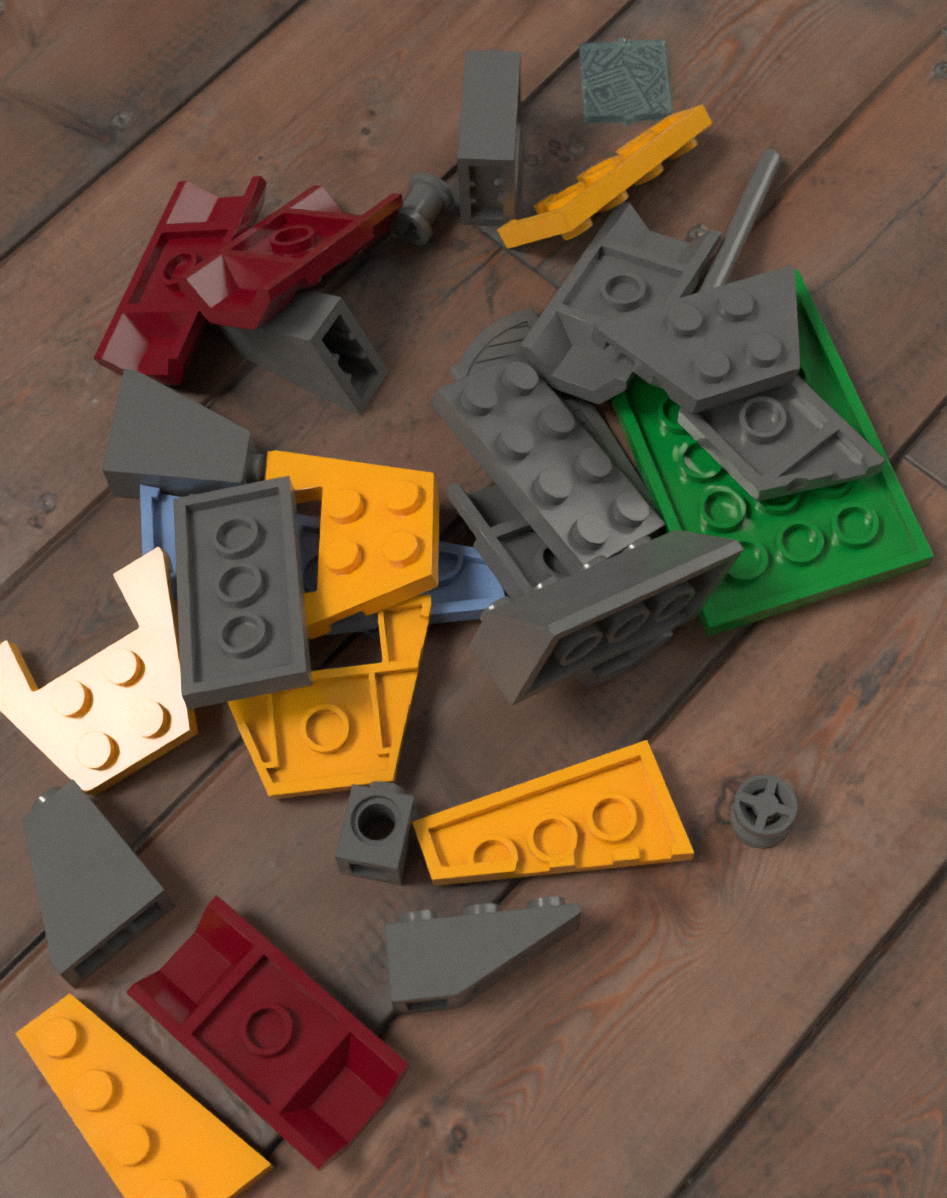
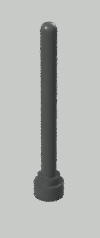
M767 149L761 154L698 292L727 284L781 164V155L777 150Z

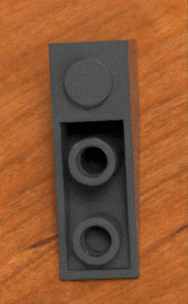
M541 897L528 901L526 909L501 911L499 904L484 903L464 908L463 915L437 918V912L418 910L401 914L399 922L385 923L391 1002L395 1015L461 1008L579 929L581 918L580 903L565 904V899L562 897Z

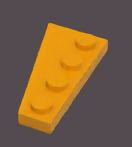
M701 104L667 116L617 149L616 153L618 156L608 158L578 175L576 178L579 183L557 194H550L533 205L538 215L518 221L516 219L511 220L497 229L507 249L560 234L563 240H569L588 230L593 225L590 219L597 211L603 213L620 205L629 197L626 192L627 188L633 184L635 186L644 184L655 178L664 170L661 162L667 158H677L689 152L698 144L695 136L712 124L704 105Z
M648 740L412 821L413 830L433 886L692 860L694 856L693 848Z
M72 994L66 995L15 1033L124 1198H236L275 1168Z

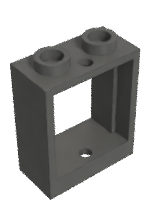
M490 49L466 50L457 153L461 225L503 226L515 219L521 132V52Z

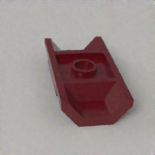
M262 176L252 177L244 196L216 197L188 181H178L93 358L98 364L122 376L124 369L137 370L163 385H182L203 339L204 325L212 324L183 293L177 278L255 225L264 206L267 182Z
M313 185L177 278L179 287L211 324L256 330L289 306L298 289H305L318 284L322 279L321 277L340 263L349 261L354 255L356 256L386 234L403 206L402 194L392 193L363 215L344 213L323 186Z
M218 895L208 903L195 932L162 968L135 982L126 992L129 997L319 1172L352 1145L388 1103L410 1068L407 1062Z

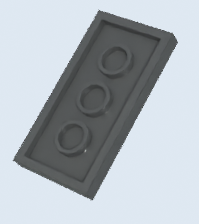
M520 352L437 389L430 405L571 575L577 573L583 565L597 556L604 555L609 559L623 553L630 544L641 537L649 536L651 539L655 538L665 526L664 521Z
M290 476L173 499L181 696L187 708L193 709L311 686L312 676L296 498Z

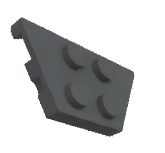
M791 265L604 320L595 323L591 338L595 345L602 350L612 345L634 361L635 364L632 371L649 384L664 389L671 400L691 414L794 382L800 370L795 271Z
M798 375L794 382L698 413L691 414L682 407L679 410L677 422L757 502L872 477L882 471L885 459Z

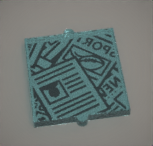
M620 37L617 39V42L579 44L585 124L623 122L625 125L630 126L633 124V121L663 120L667 116L672 115L664 39L627 41L626 38Z

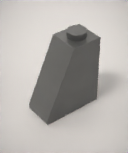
M298 289L289 306L256 330L217 324L238 355L355 414L360 415L389 374L387 367L343 299L338 296Z
M124 369L102 469L114 497L140 499V484L160 488L163 494L185 497L190 496V494L195 495L263 481L265 459L263 454H257L251 431L137 370Z
M74 779L63 787L55 786L44 792L34 802L32 811L22 818L51 963L59 975L73 988H76L174 908L175 904Z

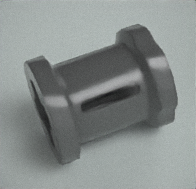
M422 171L416 172L409 180L410 190L403 199V206L390 227L391 231L400 239L417 246L425 245L432 236L431 226L440 212L447 211L454 202L452 190L443 180Z

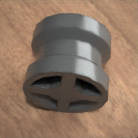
M760 774L744 781L737 790L730 809L729 822L736 837L742 843L759 849L774 847L786 838L797 815L798 801L794 790L786 781L775 775ZM751 810L754 811V813L756 814L757 818H755V817L753 816Z

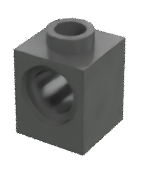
M374 781L370 783L369 787L352 784L335 854L341 874L402 886L414 834L412 821L417 820L418 816L414 796L406 795L407 791L404 788L388 782ZM375 819H387L395 825L393 832L382 840L367 839L362 835L365 826Z

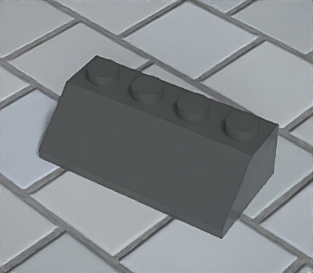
M674 530L653 540L649 536L641 537L630 544L623 553L609 559L604 555L597 556L583 565L573 575L563 579L558 575H554L543 580L529 594L513 600L510 596H505L496 600L481 614L480 620L482 623L469 648L512 706L696 619L744 551V548L734 539Z

